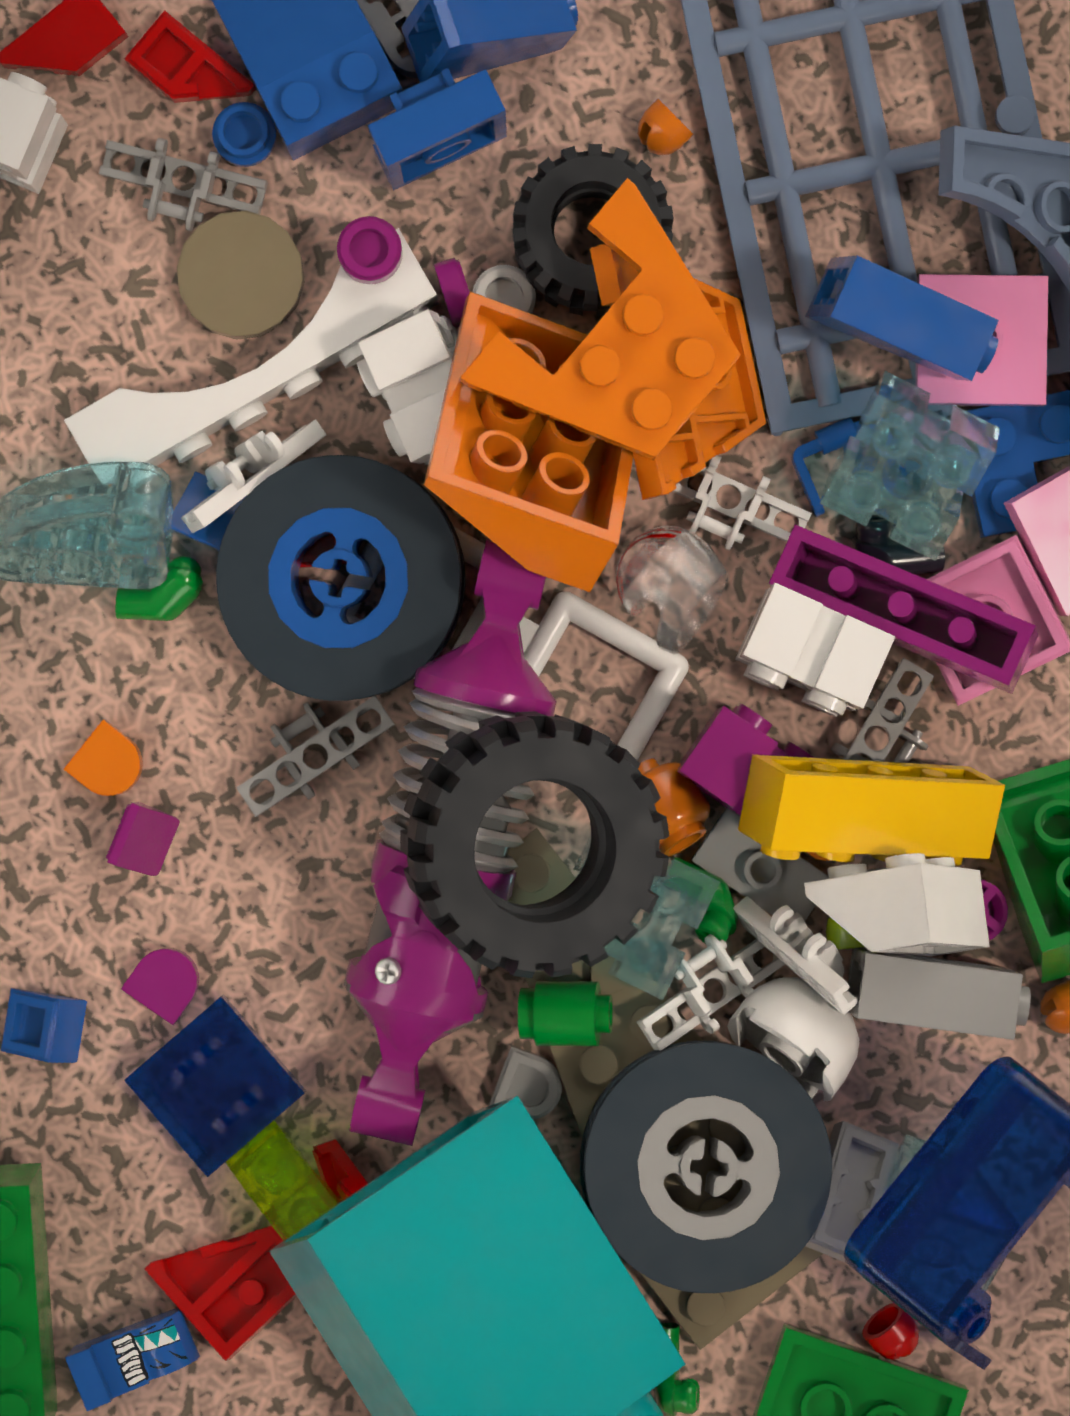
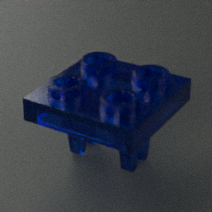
M224 994L124 1080L207 1177L306 1092V1089Z

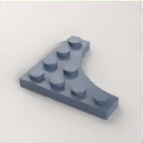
M955 125L941 130L938 195L962 200L983 208L1021 232L1054 267L1070 293V143Z

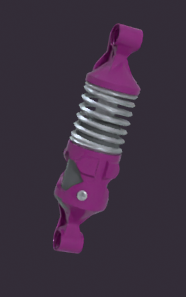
M489 538L486 540L474 595L483 597L485 620L469 642L416 670L413 685L417 688L412 690L416 699L409 704L418 716L426 720L412 721L404 726L410 738L420 744H409L398 750L405 763L413 767L400 769L393 774L399 786L407 791L396 792L387 798L394 811L398 812V814L382 821L385 830L379 833L382 839L377 840L371 864V882L374 883L373 886L377 900L365 952L361 957L349 959L344 980L346 990L375 1027L382 1056L371 1077L362 1075L349 1131L413 1146L426 1091L420 1089L419 1060L432 1043L482 1018L488 991L485 987L481 986L479 974L482 964L474 961L467 953L453 945L428 920L419 907V899L408 886L403 870L408 867L407 855L400 850V830L408 829L410 815L404 811L409 792L418 794L425 780V777L419 774V772L429 759L421 756L441 758L449 750L445 742L460 731L470 734L478 730V721L496 715L504 719L515 717L516 712L536 711L543 715L554 716L557 703L524 657L519 624L528 608L538 610L546 577L525 569ZM439 710L453 711L454 713L450 715ZM430 733L448 735V739L446 740ZM518 785L495 801L481 821L475 841V865L481 879L495 895L506 901L511 898L516 872L513 869L518 867L514 859L508 855L509 847H517L524 843L518 834L506 831L508 822L522 824L529 818L525 811L511 807L504 796L521 800L530 799L534 796V793L530 787L525 785Z

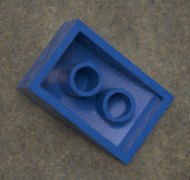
M212 0L293 161L395 110L389 95L402 92V87L356 0Z

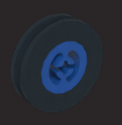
M326 455L302 460L280 469L256 486L243 500L231 518L221 542L216 569V588L222 617L230 636L244 657L260 673L279 686L299 695L320 700L349 701L380 695L396 689L414 679L417 668L438 657L453 634L460 617L465 594V564L460 541L452 522L438 501L422 485L399 470L375 460L349 455ZM333 534L336 538L335 547L322 553L313 562L312 567L340 570L342 560L347 561V572L373 578V572L369 563L359 552L361 543L366 540L378 550L385 566V589L378 606L366 618L353 624L347 619V610L351 606L362 603L370 595L371 590L344 587L341 597L336 595L337 585L309 579V585L313 594L324 606V611L319 617L306 606L299 590V568L304 554L319 539Z

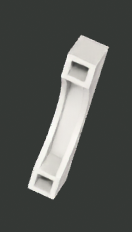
M399 228L396 231L401 240L403 255L401 264L392 277L378 284H363L349 277L342 266H340L329 294L312 321L285 349L257 369L226 383L189 392L149 393L119 388L65 419L67 427L101 486L110 493L120 487L124 495L144 487L157 477L153 469L154 467L173 456H176L179 463L198 456L212 446L208 436L231 424L234 431H239L252 425L268 413L264 406L267 402L285 392L290 400L306 394L323 382L319 373L340 360L344 367L348 368L365 359L358 344L359 341L438 305L439 302L435 290Z

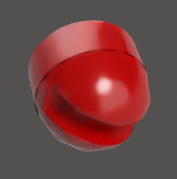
M894 1302L884 1306L871 1316L863 1328L862 1336L873 1350L885 1359H899L900 1357L909 1356L916 1349L920 1330L915 1319L903 1304Z

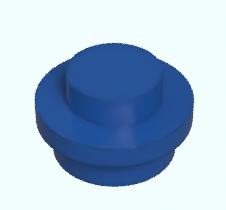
M238 102L226 107L217 116L212 130L213 142L218 153L227 162L240 167H250L261 163L271 154L276 143V128L271 116L265 109L254 103Z

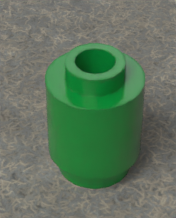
M537 981L535 988H520L518 997V1031L520 1039H534L536 1046H599L601 1033L612 1032V995L601 994L598 981Z

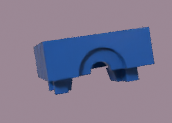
M446 68L440 74L398 94L397 92L391 94L389 97L396 112L368 125L369 133L375 143L373 144L374 152L393 191L507 137L506 110L486 69L455 83L449 68Z

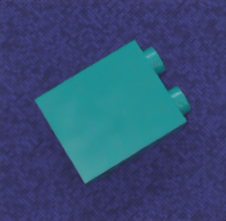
M518 1095L474 1111L269 1251L371 1416H663L650 1391L686 1365Z

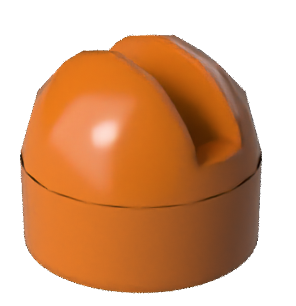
M659 99L644 112L639 121L637 132L641 143L647 146L649 152L659 156L672 154L694 135Z
M1070 979L1055 985L1045 992L1040 1003V1012L1047 1016L1045 1025L1061 1034H1070Z

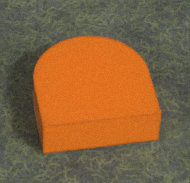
M103 719L65 766L64 770L90 791L103 796H115L127 792L137 783L142 773L143 760L137 745L110 722Z

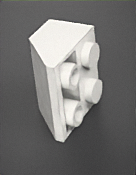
M923 853L895 855L885 858L886 868L867 870L866 864L839 865L827 869L829 879L804 883L806 897L871 952L936 956L990 947L980 870L955 867L953 857L925 859V854Z

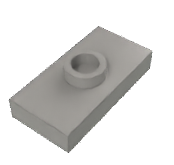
M725 808L691 861L706 871L722 878L728 886L743 896H748L771 915L780 907L788 905L794 913H799L805 921L816 904L806 897L804 883L829 879L828 876L801 857L797 860H782L763 854L760 851L761 844L738 831L740 816Z
M841 1121L834 1124L829 1141L832 1157V1180L827 1205L817 1229L805 1246L852 1266L860 1267L867 1264L899 1144L848 1122Z

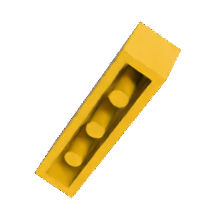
M752 755L738 831L761 844L760 851L763 854L782 860L799 859L800 852H816L817 855L838 862H853L856 854H870L873 858L885 862V858L895 855L923 853L926 859L953 857L955 866L962 865L963 858L990 859L1005 785L970 766Z

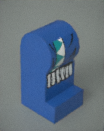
M177 1308L76 1345L66 1355L65 1359L86 1411H90L111 1402L117 1396L149 1384L152 1379L170 1374L191 1364L200 1355L181 1310Z

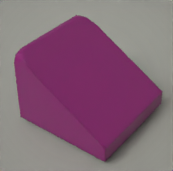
M141 802L127 804L106 855L107 863L149 876H157L164 863L180 820L175 816Z

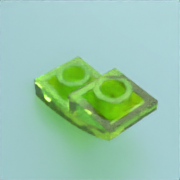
M274 1120L225 1161L247 1194L283 1240H286L340 1203L329 1185L314 1172L286 1131Z

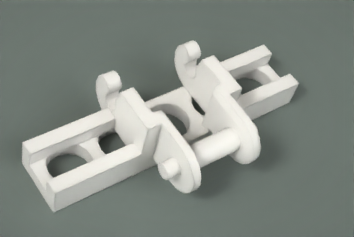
M315 419L308 425L299 428L282 442L271 431L266 435L263 431H260L235 447L236 459L232 462L230 461L225 464L223 461H220L205 470L208 480L207 485L211 490L215 489L216 492L182 516L181 519L192 533L206 527L251 493L266 478L284 468L327 434ZM244 469L255 473L246 481L241 473Z
M718 455L711 459L708 467L698 472V474L704 476L698 491L688 488L687 482L689 477L676 484L677 488L672 491L701 504L697 514L689 511L686 520L693 522L689 533L694 534L699 527L727 539L725 549L729 551L734 541L742 543L745 537L744 534L738 532L742 522L787 542L791 533L774 525L775 516L781 511L787 512L798 518V526L805 528L812 514L765 493L771 480L766 476L762 477L757 490L715 472L722 458ZM712 482L711 490H710V492L707 494V493H706V492H707V489H708L710 483ZM724 485H732L740 492V503L733 509L722 508L717 502V491ZM752 499L748 510L745 511L747 502ZM761 501L768 504L770 508L769 516L765 520L755 517ZM707 507L736 519L733 527L704 515Z
M748 896L733 907L743 927L840 1013L845 1015L858 1004L856 997L847 991L850 986L842 978L844 975L843 959L835 944L830 940L827 941L821 933L814 935L799 913H794L788 905H784L777 909L771 917Z
M709 934L705 937L707 948L688 961H685L680 956L673 959L676 969L674 976L677 980L682 979L686 988L637 1021V1024L653 1049L659 1051L699 1024L707 1032L713 1034L720 1029V1025L716 1019H710L709 1015L741 993L747 998L755 990L752 988L753 986L784 966L785 963L773 954V961L764 968L758 967L754 963L753 954L765 946L757 939L730 957L725 950L727 948L726 942L723 939L719 941L715 936ZM714 959L718 966L698 979L694 972ZM728 972L730 973L731 977L733 978V980L735 981V983H736L737 985L733 984V983L729 980V978H728ZM708 979H716L722 984L723 996L717 1003L708 1002L704 998L703 991L705 988L703 985ZM685 1001L694 1013V1016L687 1021L682 1019L677 1011V1007ZM668 1015L672 1020L673 1030L663 1038L657 1037L652 1030V1024L663 1016Z

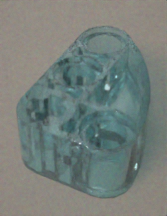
M103 462L60 469L14 488L0 498V579L21 583L126 589H152L160 586L167 578L174 532L171 529L174 508L172 484L169 475L162 468L150 463Z

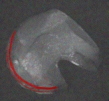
M660 526L641 533L628 544L618 561L615 583L622 606L631 617L641 613L652 601L658 606L660 620L657 629V645L660 649L676 655L695 637L713 611L726 587L729 573L711 546L695 532L678 526Z

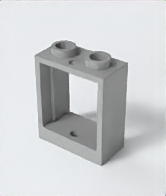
M860 947L852 948L848 978L850 988L847 991L856 997L858 1004L849 1011L850 1014L858 1019L1014 1040L1016 1025L1025 1026L1027 1023L1031 992L1029 987L1022 986L1023 974L1004 967L918 955L871 952L867 948Z

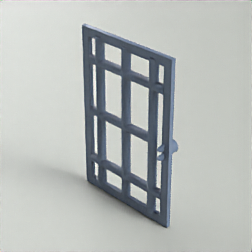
M681 0L771 435L780 436L783 432L915 404L916 363L908 360L912 375L910 379L840 393L830 344L857 338L805 317L817 291L818 282L799 195L871 180L889 270L917 282V274L896 175L939 166L940 139L890 149L865 26L937 11L960 126L988 130L962 5L983 0H833V7L763 21L759 0H733L738 27L717 32L713 30L707 0ZM986 0L1006 96L996 109L995 123L1002 133L1043 139L1014 0ZM840 31L865 155L794 170L769 46ZM744 52L769 176L747 181L744 179L719 57ZM775 201L800 325L777 330L775 328L750 208L752 205ZM977 206L991 275H1018L1007 222ZM1037 248L1042 273L1031 276H1048V302L1058 345L1057 348L1047 350V376L1070 372V293L1054 267ZM806 350L816 399L791 404L781 355Z

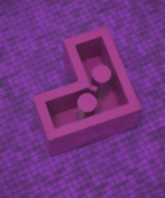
M740 703L732 711L725 706L716 709L680 761L677 772L686 779L690 778L693 780V783L701 791L741 816L752 755L814 757L789 741L783 750L778 748V742L766 735L773 725Z

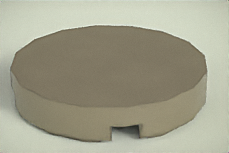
M246 210L220 213L200 224L183 244L177 265L179 293L191 315L212 333L236 340L262 337L282 324L297 308L305 283L302 257L289 233L271 218Z

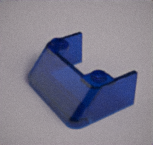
M1001 1057L993 1061L980 1073L854 1230L844 1250L845 1262L860 1276L946 1346L983 1370L987 1368L992 1359L974 1345L973 1342L984 1334L990 1324L992 1300L990 1295L981 1287L1061 1187L1066 1185L1070 1189V1103L1012 1057Z

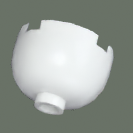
M798 977L773 979L758 986L742 1002L730 1018L727 1026L731 1038L737 1046L740 1047L747 1039L764 1056L789 1072L804 1087L811 1099L818 1090H821L824 1094V1101H830L846 1080L858 1055L859 1036L849 1011L843 1015L809 984Z

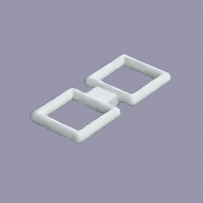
M454 527L460 541L464 562L479 570L485 544ZM369 541L362 550L361 556L369 563L373 572V578L349 573L337 596L341 597L344 587L370 590L384 564L378 550ZM567 591L560 592L553 599L539 625L525 617L519 623L524 657L536 674L540 676L571 621L659 671L617 744L627 749L638 760L689 669L688 661L681 654L573 593ZM483 597L480 599L452 650L469 642L485 620ZM362 603L351 606L347 610L346 616L350 623L353 624L361 620L355 617V614Z

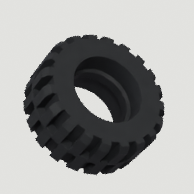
M532 711L516 712L515 717L504 719L496 715L478 721V730L470 734L460 731L447 740L445 744L449 750L438 761L431 757L419 772V774L425 777V780L418 794L409 792L404 811L410 815L408 829L400 830V850L407 855L408 867L403 869L408 886L419 899V907L428 920L458 949L463 950L474 961L492 970L498 966L506 969L512 976L532 978L535 971L543 970L551 977L572 974V963L581 960L592 967L608 958L604 948L614 939L625 945L638 932L637 928L631 924V921L640 909L651 914L659 898V895L650 890L654 876L666 877L669 856L660 852V840L669 837L667 817L658 813L654 804L661 797L653 781L640 773L638 770L640 763L627 749L616 745L610 740V737L575 720L556 714L553 717ZM530 781L556 783L573 792L587 809L591 826V842L587 859L575 880L554 897L529 905L511 903L495 895L485 885L477 871L474 849L479 826L495 801L512 788Z

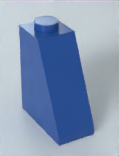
M419 0L401 29L419 82L421 83L440 74L446 68H449L453 79L481 72L485 69L490 70L561 50L577 31L578 10L575 0Z
M858 255L830 259L805 317L956 380L972 381L976 372L983 373L991 363L998 346V338L993 336L999 320Z

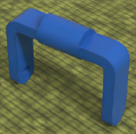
M872 415L853 423L851 418L843 419L815 431V440L805 443L794 450L791 457L792 464L815 517L825 514V510L804 459L819 452L825 455L859 441V435L877 428L899 481L910 478L909 473H906L901 452L890 426L883 416Z

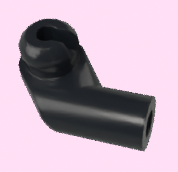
M864 515L856 522L857 535L852 537L855 550L912 574L943 571L945 566V550L940 541L900 543L889 537L891 524L881 515Z

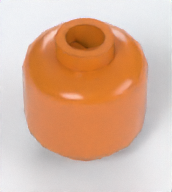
M651 758L641 762L638 770L643 776L653 781L661 797L654 804L657 812L667 817L669 837L660 840V852L667 856H672L688 848L704 836L707 831L704 823L709 817L710 805L701 789L693 783V780L690 778L686 779L677 772L680 763L669 762L659 765L655 758Z

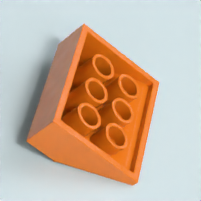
M470 291L464 305L424 485L528 571L591 592L619 544L633 462V452L578 431L571 425L538 412L535 414L513 405L514 403L490 393L479 392L469 388L460 381L461 375L498 331L503 333L551 374H555L587 334Z

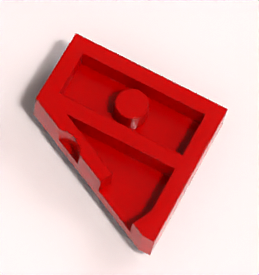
M275 1224L169 1258L150 1262L144 1268L225 1361L231 1360L297 1297L269 1252L292 1236L282 1224Z

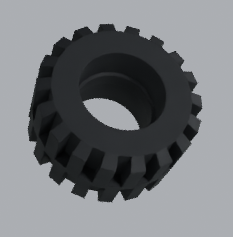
M588 144V151L577 153L575 146L561 150V158L553 162L549 157L538 165V173L533 178L528 176L521 187V196L519 201L515 202L512 230L515 257L519 269H523L526 279L535 291L537 289L545 295V301L556 308L558 304L570 308L569 313L583 316V311H596V316L605 315L611 308V306L601 305L593 265L583 264L571 259L562 252L556 243L554 234L556 219L559 213L570 203L590 197L608 201L628 178L637 186L672 243L674 217L672 205L668 206L666 201L667 191L661 180L658 182L654 181L651 177L652 168L643 160L635 164L628 159V151L616 147L614 154L602 152V144Z

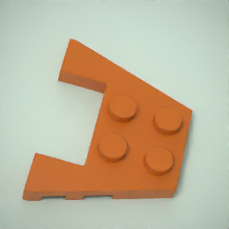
M627 178L592 219L587 229L639 271L636 278L555 374L549 373L503 333L498 331L461 375L460 381L469 388L479 392L490 393L514 403L513 405L535 414L538 412L571 425L578 431L654 460L741 354L637 186Z
M603 243L590 248L601 305L612 306L636 278L639 271ZM695 278V282L741 356L654 460L633 452L642 500L671 493L677 488L676 484L684 478L696 475L706 467L705 463L716 455L728 452L766 424L741 300Z

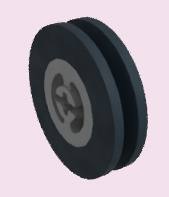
M696 1040L671 1044L661 1051L653 1050L633 1061L611 1080L593 1106L585 1126L580 1149V1178L588 1209L614 1250L629 1265L651 1280L667 1287L686 1292L715 1294L731 1292L757 1284L776 1274L802 1251L817 1229L827 1205L832 1180V1157L827 1130L815 1103L804 1087L789 1072L766 1056L752 1050L728 1043ZM714 1118L726 1122L739 1133L745 1144V1152L741 1157L736 1158L733 1150L728 1145L715 1137L709 1136V1156L720 1161L718 1171H709L707 1173L705 1192L713 1197L720 1196L727 1192L735 1181L739 1179L742 1180V1188L732 1201L720 1208L696 1212L682 1208L671 1200L664 1187V1179L667 1175L674 1173L683 1186L694 1194L701 1195V1176L690 1170V1164L692 1160L703 1158L705 1139L698 1135H692L683 1140L675 1151L668 1152L667 1143L678 1129L692 1121Z

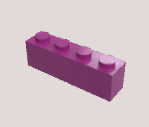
M796 524L769 581L770 586L777 583L820 602L829 609L845 616L849 615L895 636L893 644L1010 694H1013L1038 637L1036 625Z

